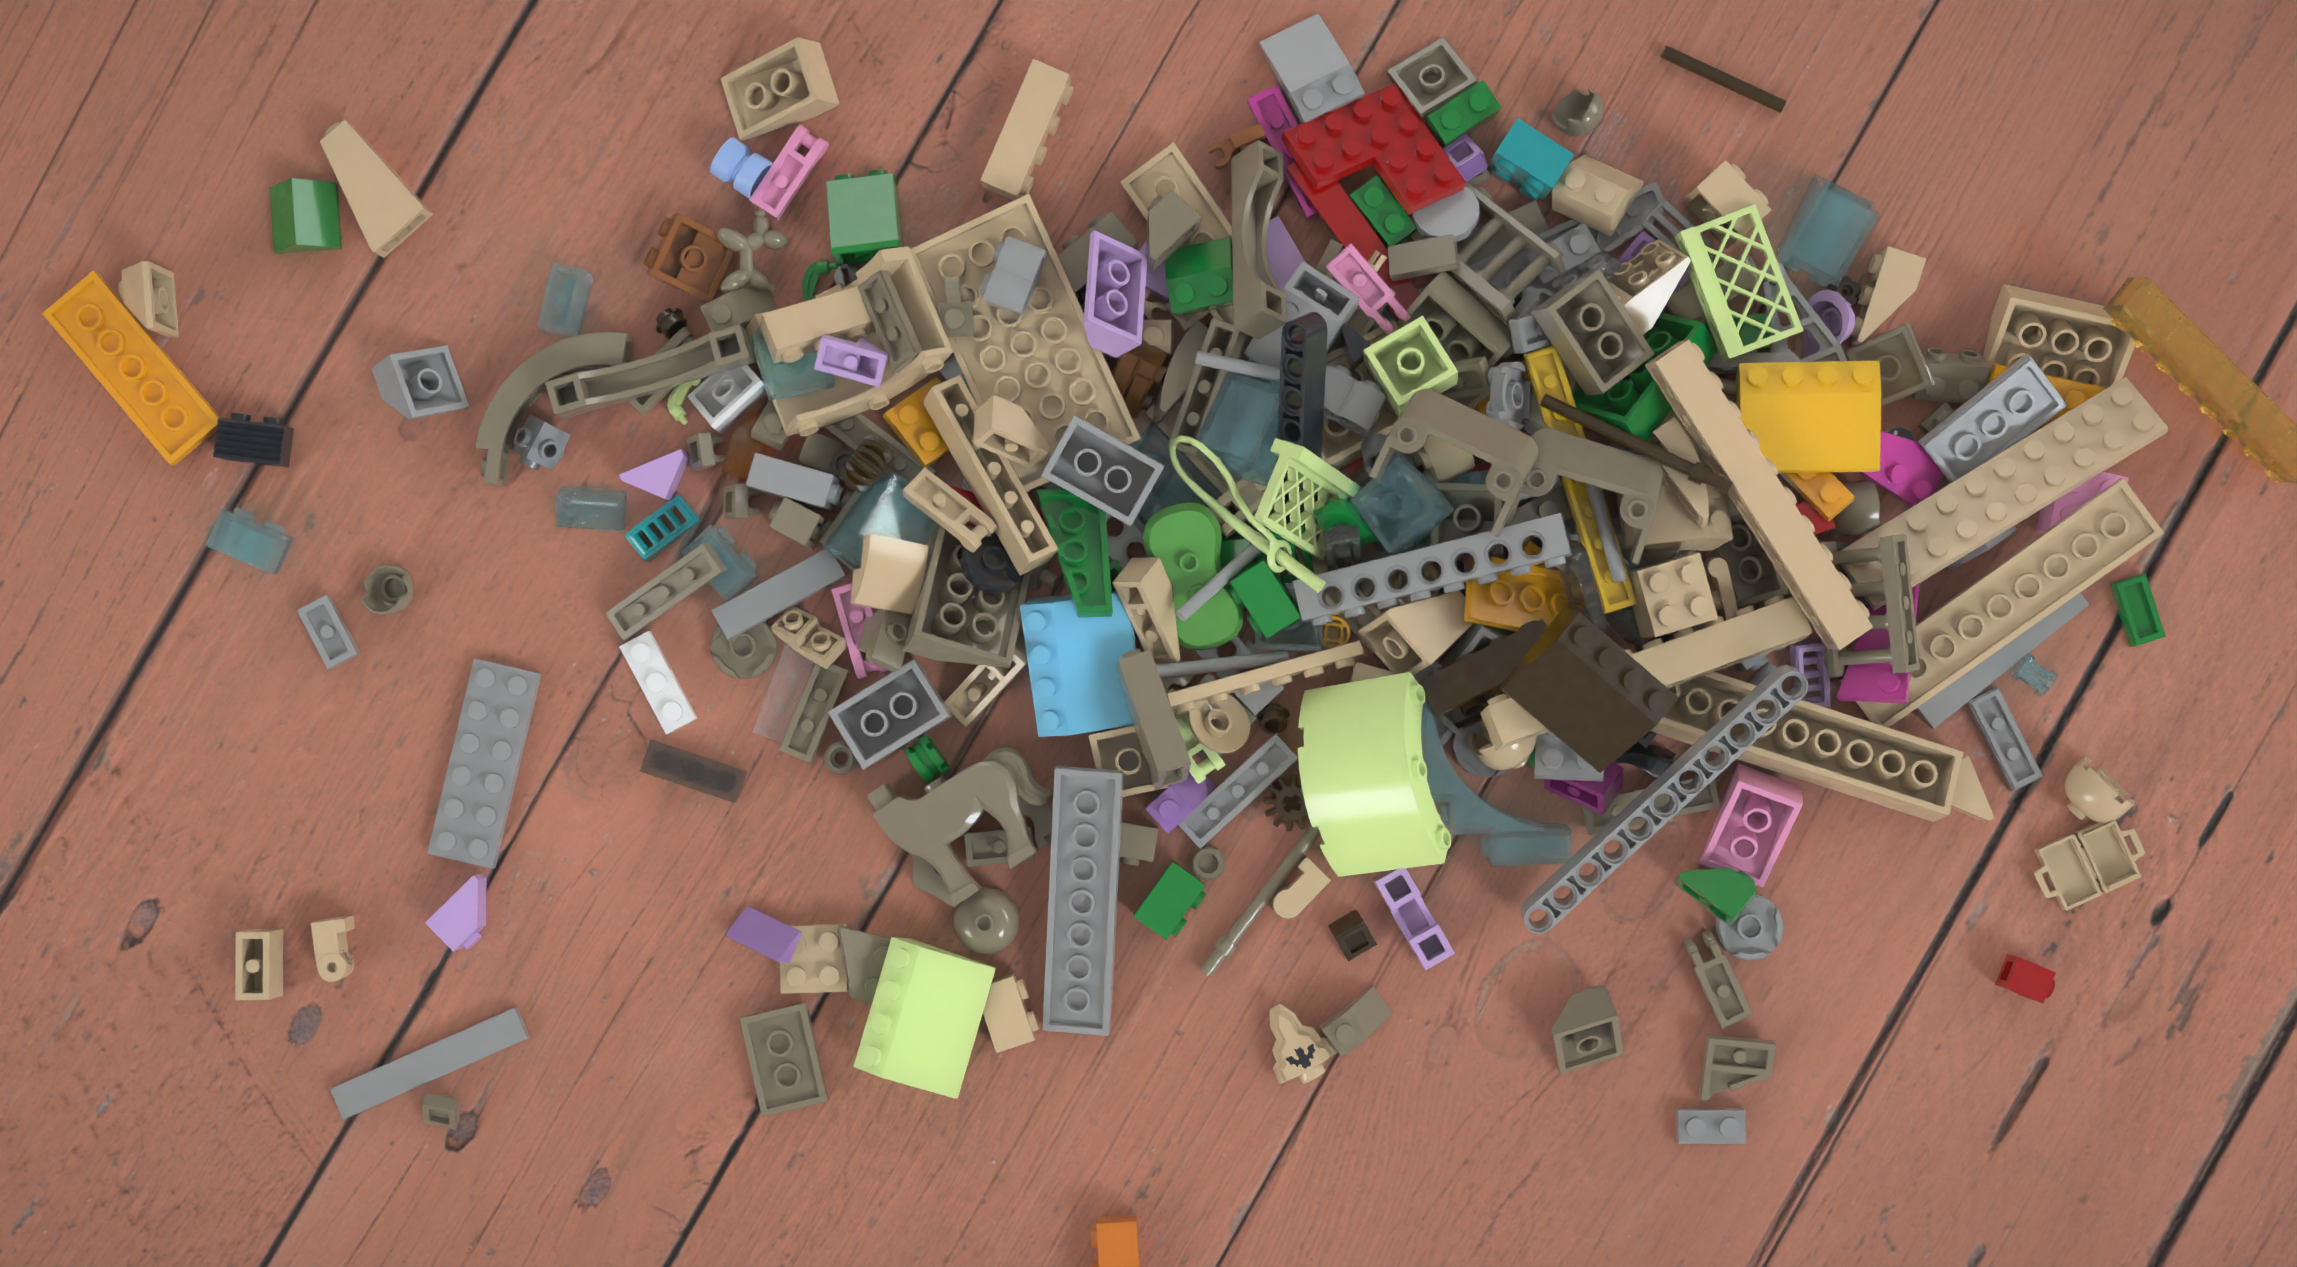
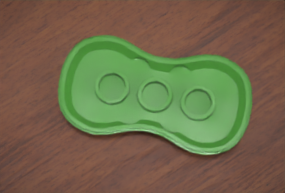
M1197 503L1176 504L1155 513L1145 525L1143 546L1148 558H1160L1172 584L1179 645L1189 650H1207L1221 646L1238 635L1244 621L1243 604L1239 606L1233 599L1229 588L1232 586L1228 582L1185 622L1176 615V611L1222 570L1220 559L1222 534L1220 524L1207 507Z

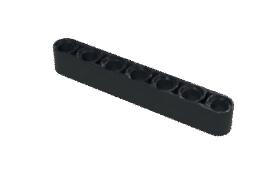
M1309 312L1285 323L1282 328L1278 439L1303 446L1322 459L1328 329L1325 319L1319 313ZM1287 472L1284 477V482L1288 480ZM1303 481L1299 484V493L1303 491ZM1289 492L1284 495L1285 504L1289 501ZM1318 492L1314 494V503L1318 501ZM1304 502L1300 505V514L1304 511ZM1290 513L1286 516V524L1290 522Z

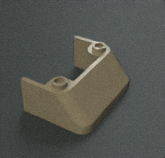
M1422 389L1417 391L1410 398L1393 425L1369 476L1380 481L1394 450L1407 454L1414 453L1423 446L1428 434L1435 436L1492 464L1486 476L1487 489L1493 496L1505 501L1490 532L1491 535L1499 537L1537 460L1538 446L1535 440L1529 435L1433 390Z
M1543 428L1537 430L1531 436L1538 446L1537 460L1505 524L1512 525L1521 493L1534 497L1547 494L1553 487L1556 475L1624 494L1620 504V515L1628 525L1639 528L1629 560L1632 563L1639 564L1655 515L1663 480V470L1660 464L1648 457L1554 429Z

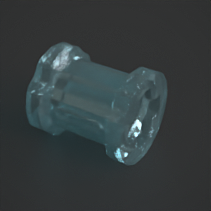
M2029 653L2016 664L2012 670L2011 677L2015 680H2022L2034 689L2035 695L2041 697L2053 686L2058 673L2053 670H2046L2035 662V657Z

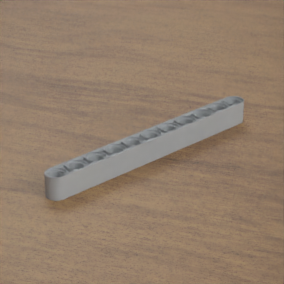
M1789 665L1779 666L1523 902L1520 911L1526 928L1534 934H1544L1551 930L1797 704L1808 690V681L1805 676ZM1788 676H1796L1797 682L1794 688L1787 691L1782 690L1783 680ZM1765 699L1771 700V707L1768 712L1764 714L1756 713V706L1760 701ZM1738 723H1744L1746 729L1743 735L1731 737V728ZM1720 747V755L1715 760H1705V753L1709 748ZM1687 770L1695 771V777L1690 783L1682 784L1679 782L1680 775ZM1664 793L1670 795V800L1665 806L1657 807L1654 805V800L1658 795ZM1633 818H1645V823L1640 829L1632 830L1629 828V823ZM1617 840L1620 842V846L1615 852L1608 853L1603 850L1608 841ZM1586 863L1595 865V870L1590 875L1584 876L1578 873L1580 867ZM1561 886H1567L1571 889L1565 898L1553 896L1555 890ZM1536 909L1546 911L1543 919L1539 921L1529 919L1530 913Z

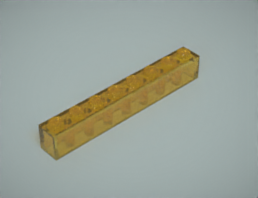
M2148 277L2128 278L2103 308L2112 317V324L2118 329L2127 332L2134 339L2133 344L2140 351L2150 354L2157 361L2155 363L2156 367L2161 372L2172 376L2179 383L2178 388L2181 392L2189 397H2193L2201 405L2200 410L2205 415L2216 419L2223 426L2222 431L2226 436L2238 441L2245 448L2243 451L2250 459L2259 462L2267 469L2265 473L2270 479L2280 484L2283 482L2297 483V425Z

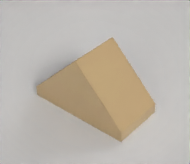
M1963 756L1951 808L1975 819L1990 821L1995 818L1970 757Z

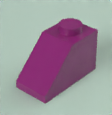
M1615 761L1604 769L1603 782L1544 779V788L1604 815L1623 787V767Z

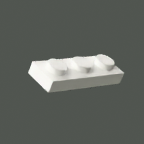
M647 631L619 646L666 735L698 719L651 631Z

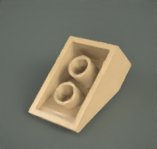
M799 37L720 78L740 140H746L814 118L839 105L821 44Z

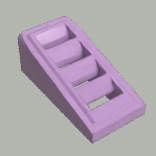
M1821 638L1803 639L1789 645L1791 666L1800 671L1806 679H1819L1817 683H1808L1807 692L1820 691V696L1806 698L1804 696L1801 700L1825 708L1831 707L1830 677L1828 669L1824 664L1826 646ZM1815 651L1816 655L1803 656V652ZM1817 664V669L1804 670V665ZM1792 676L1793 688L1797 682L1796 676Z

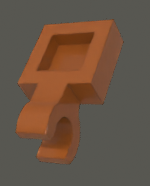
M1261 123L1233 134L1227 140L1210 144L1208 146L1209 153L1217 150L1224 153V158L1215 162V168H1225L1233 154L1240 153L1257 140L1264 143L1266 134Z

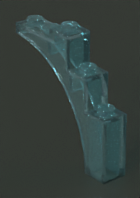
M1426 697L1421 719L1423 760L1427 766V782L1433 801L1445 802V805H1440L1439 814L1450 835L1486 833V837H1481L1480 848L1482 857L1487 858L1490 866L1566 863L1572 857L1571 829L1566 824L1542 823L1511 815L1489 804L1472 791L1457 775L1444 753L1436 730L1434 712Z

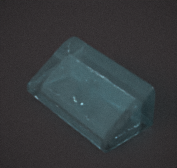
M561 487L555 497L557 527L624 531L626 491Z

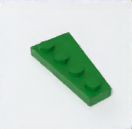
M1066 489L1036 490V497L1047 529L1058 547L1056 555L1077 617H1112L1113 607L1106 512Z

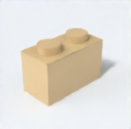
M247 929L236 932L235 1000H271L283 996V929Z
M1015 973L992 980L983 1011L996 1053L1034 1041L1036 1038L1035 1031L1040 1030L1034 1011L1028 1012L1024 999L1029 998L1023 979L1017 980Z

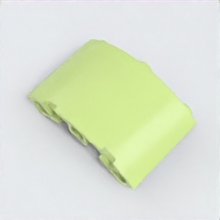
M1410 672L1304 691L1298 726L1301 730L1304 729V747L1298 748L1301 786L1312 827L1319 828L1324 841L1319 846L1338 877L1445 863L1448 848L1451 846V835L1448 829L1445 828L1430 793L1427 782V766L1423 760L1421 719L1425 692Z

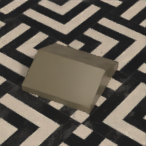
M1444 37L1387 70L1391 81L1398 85L1421 118L1478 83L1476 77Z

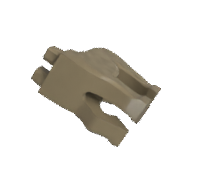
M1003 747L995 749L984 760L965 768L947 781L944 777L938 778L924 788L927 794L922 798L914 799L907 795L897 797L888 783L886 785L883 784L867 795L876 809L872 816L895 844L913 855V885L942 899L952 907H955L982 887L960 862L950 843L966 833L980 819L985 810L995 817L1005 829L1008 839L1006 859L1010 869L1038 851L1029 837L1025 818L1022 814L1029 816L1034 822L1035 839L1039 849L1051 841L1053 811L1048 803L1053 799L1054 791L1045 789L1037 784L1033 779L1024 756L1013 748Z

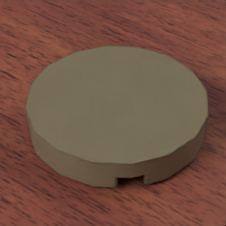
M767 621L729 641L719 624L712 634V659L720 671L732 678L747 680L759 677L770 669L776 659L778 643L776 635L772 632L771 626Z

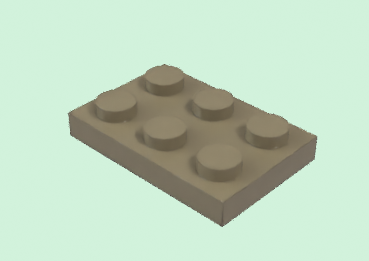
M807 1002L740 1018L762 1117L828 1102L829 1097Z

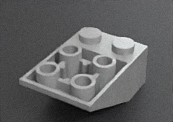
M1302 261L1282 289L1286 293L1287 322L1309 312H1317L1325 319L1328 329L1327 352L1341 334V327L1344 324L1347 325L1356 313L1360 298L1304 261ZM1283 326L1260 340L1253 337L1244 355L1258 364L1280 368Z

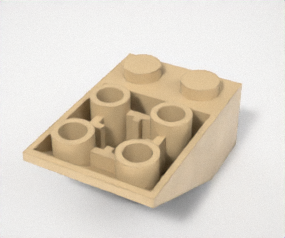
M1659 239L1645 245L1637 256L1628 262L1618 265L1613 273L1606 278L1642 335L1652 329L1691 261L1689 256Z

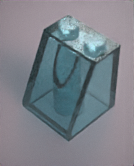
M1815 174L1776 250L1777 256L1781 258L1780 263L1795 272L1801 268L1811 273L1809 278L1822 286L1827 287L1831 283L1838 287L1879 217L1875 204Z
M1227 372L1196 440L1212 451L1232 476L1267 487L1277 463V455L1270 450L1275 438L1278 439L1280 383L1271 381L1268 384L1260 381L1257 377ZM1202 452V454H1203V455L1205 456V458L1209 461V463L1212 465V467H1213L1216 471H1219V469H1218L1217 466L1214 464V462H1212V461Z
M894 473L875 480L826 540L823 548L854 571L861 568L863 537L865 534L873 533L926 545L937 522L903 497V489L909 482L904 477Z

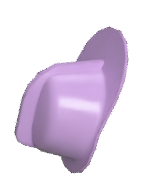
M1832 290L1819 291L1813 295L1808 303L1841 344V342L1849 338L1855 327V314L1851 308L1852 304L1847 302L1838 292ZM1804 330L1792 335L1791 338L1792 352L1799 359L1818 353L1820 349L1819 343L1809 331Z

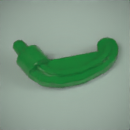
M829 260L817 261L808 267L802 281L804 301L815 299L813 295L820 274H827L831 270L837 269V263H830Z

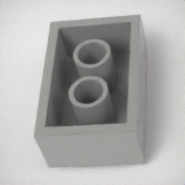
M1074 415L1041 476L1131 526L1165 465L1079 416Z
M917 659L911 660L903 665L901 670L890 673L828 712L863 770L872 767L922 734L927 733L953 717Z

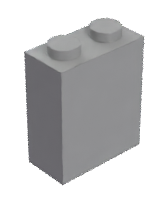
M759 453L754 455L746 486L761 493L782 499L786 497L796 503L831 513L834 506L839 507L844 494V488L840 487L841 480L832 474Z

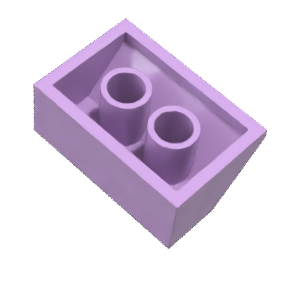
M1095 230L1090 233L1083 323L1089 346L1117 358L1142 344L1148 255Z

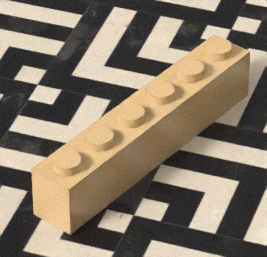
M961 375L931 387L923 404L984 513L995 522L997 526L995 532L1019 575H1023L1048 563L1057 552L1058 547L1009 460L973 444L975 411L979 407Z

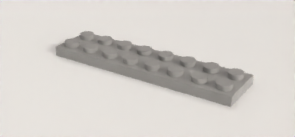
M1069 766L1055 767L1042 1028L1045 1031L1109 1036L1111 1032L1124 771Z

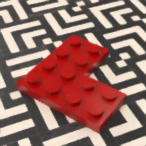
M1396 83L1308 122L1290 128L1282 134L1281 140L1315 190L1373 165L1406 214L1409 215L1464 190L1466 184L1464 178Z

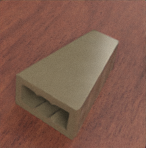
M1135 649L1122 655V659L1118 660L1117 672L1154 788L1157 790L1185 781L1188 778L1191 760L1151 650L1141 652L1140 649Z

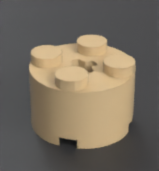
M1428 434L1425 443L1418 451L1410 453L1415 459L1416 467L1422 465L1425 471L1422 474L1430 489L1434 488V482L1446 483L1475 467L1472 454Z

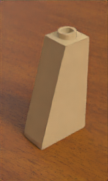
M344 119L341 123L337 122L327 129L325 137L320 141L322 148L369 247L374 253L385 258L426 222L433 213L352 124Z

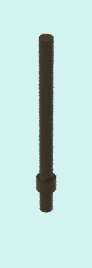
M1545 394L1542 398L1541 407L1689 476L1688 480L1695 484L1701 485L1704 483L1725 494H1728L1733 485L1732 481L1709 471V466L1698 461L1694 464L1548 394Z

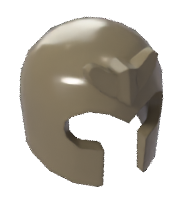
M1869 480L1842 483L1855 498L1851 504L1833 518L1836 528L1828 530L1831 533V539H1835L1840 535L1856 536L1879 528L1881 526L1879 520L1880 503L1875 485Z

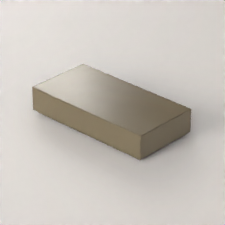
M1454 234L1388 246L1389 274L1392 281L1458 269L1457 246Z

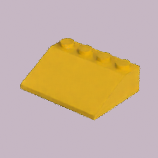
M1880 361L1739 363L1736 376V405L1742 415L1740 420L1746 429H1750L1757 436L1760 442L1758 448L1765 458H1769L1774 463L1778 473L1879 472L1881 437Z

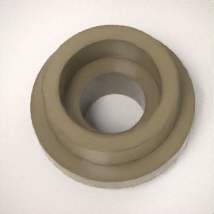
M844 741L831 744L825 752V764L835 774L843 775L850 773L858 763L851 749ZM840 751L845 752L848 756L845 764H839L836 761V755Z

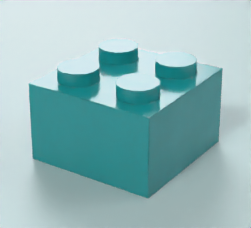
M1517 118L1490 160L1488 167L1492 169L1491 174L1504 183L1511 181L1520 187L1519 192L1526 198L1533 201L1539 199L1543 202L1574 154Z

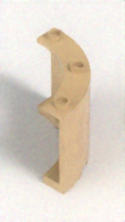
M909 246L879 250L865 266L856 272L857 280L848 286L839 283L815 296L819 298L856 286L859 287L877 271L886 270L889 272L923 351L899 373L893 371L887 357L880 387L815 370L814 366L818 354L816 351L803 355L802 358L795 362L785 363L781 361L774 364L760 330L761 318L764 313L755 314L745 328L754 357L786 436L798 433L800 436H808L817 432L821 427L847 419L868 409H881L889 404V399L912 387L930 373H934L944 367L943 362L953 353V350ZM872 322L869 335L865 339L885 351Z

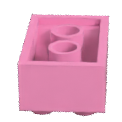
M1738 763L1725 791L1721 807L1718 810L1702 853L1700 864L1712 869L1731 867L1736 872L1741 870L1755 881V885L1764 887L1803 806L1802 787Z

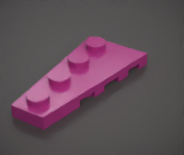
M1920 583L1912 587L1915 624ZM1886 604L1875 611L1871 606L1869 609L1870 616L1885 615L1887 612ZM1886 629L1868 630L1858 638L1854 651L1888 649L1890 646L1889 632ZM1889 662L1848 665L1837 698L1841 701L1908 704L1911 672L1893 674V667Z

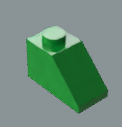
M1731 867L1684 871L1678 876L1676 886L1730 927L1754 899L1758 889L1754 886L1755 881L1748 874L1741 870L1736 872Z

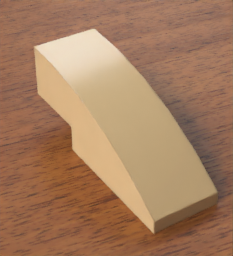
M1673 417L1653 431L1651 443L1694 464L1696 461L1700 462L1688 434L1676 417ZM1662 465L1663 480L1702 529L1707 525L1709 518L1706 484H1695L1688 480L1689 476L1666 465Z

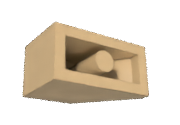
M992 395L975 411L974 445L1029 468L1033 467L1049 453V445L1023 407L1004 398Z

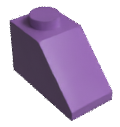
M1189 772L1187 780L1169 785L1145 809L1169 833L1216 786L1206 775V779L1198 784Z

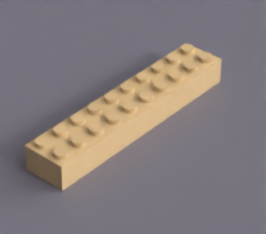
M1713 672L1669 688L1679 698L1661 721L1650 731L1694 745L1746 697L1756 685ZM1765 699L1760 701L1756 706V713L1764 714L1768 712L1771 707V700ZM1800 700L1737 759L1935 822L1950 814L1964 752ZM1738 723L1734 725L1730 731L1731 737L1743 735L1746 729L1745 724ZM1715 746L1708 749L1720 754V747Z

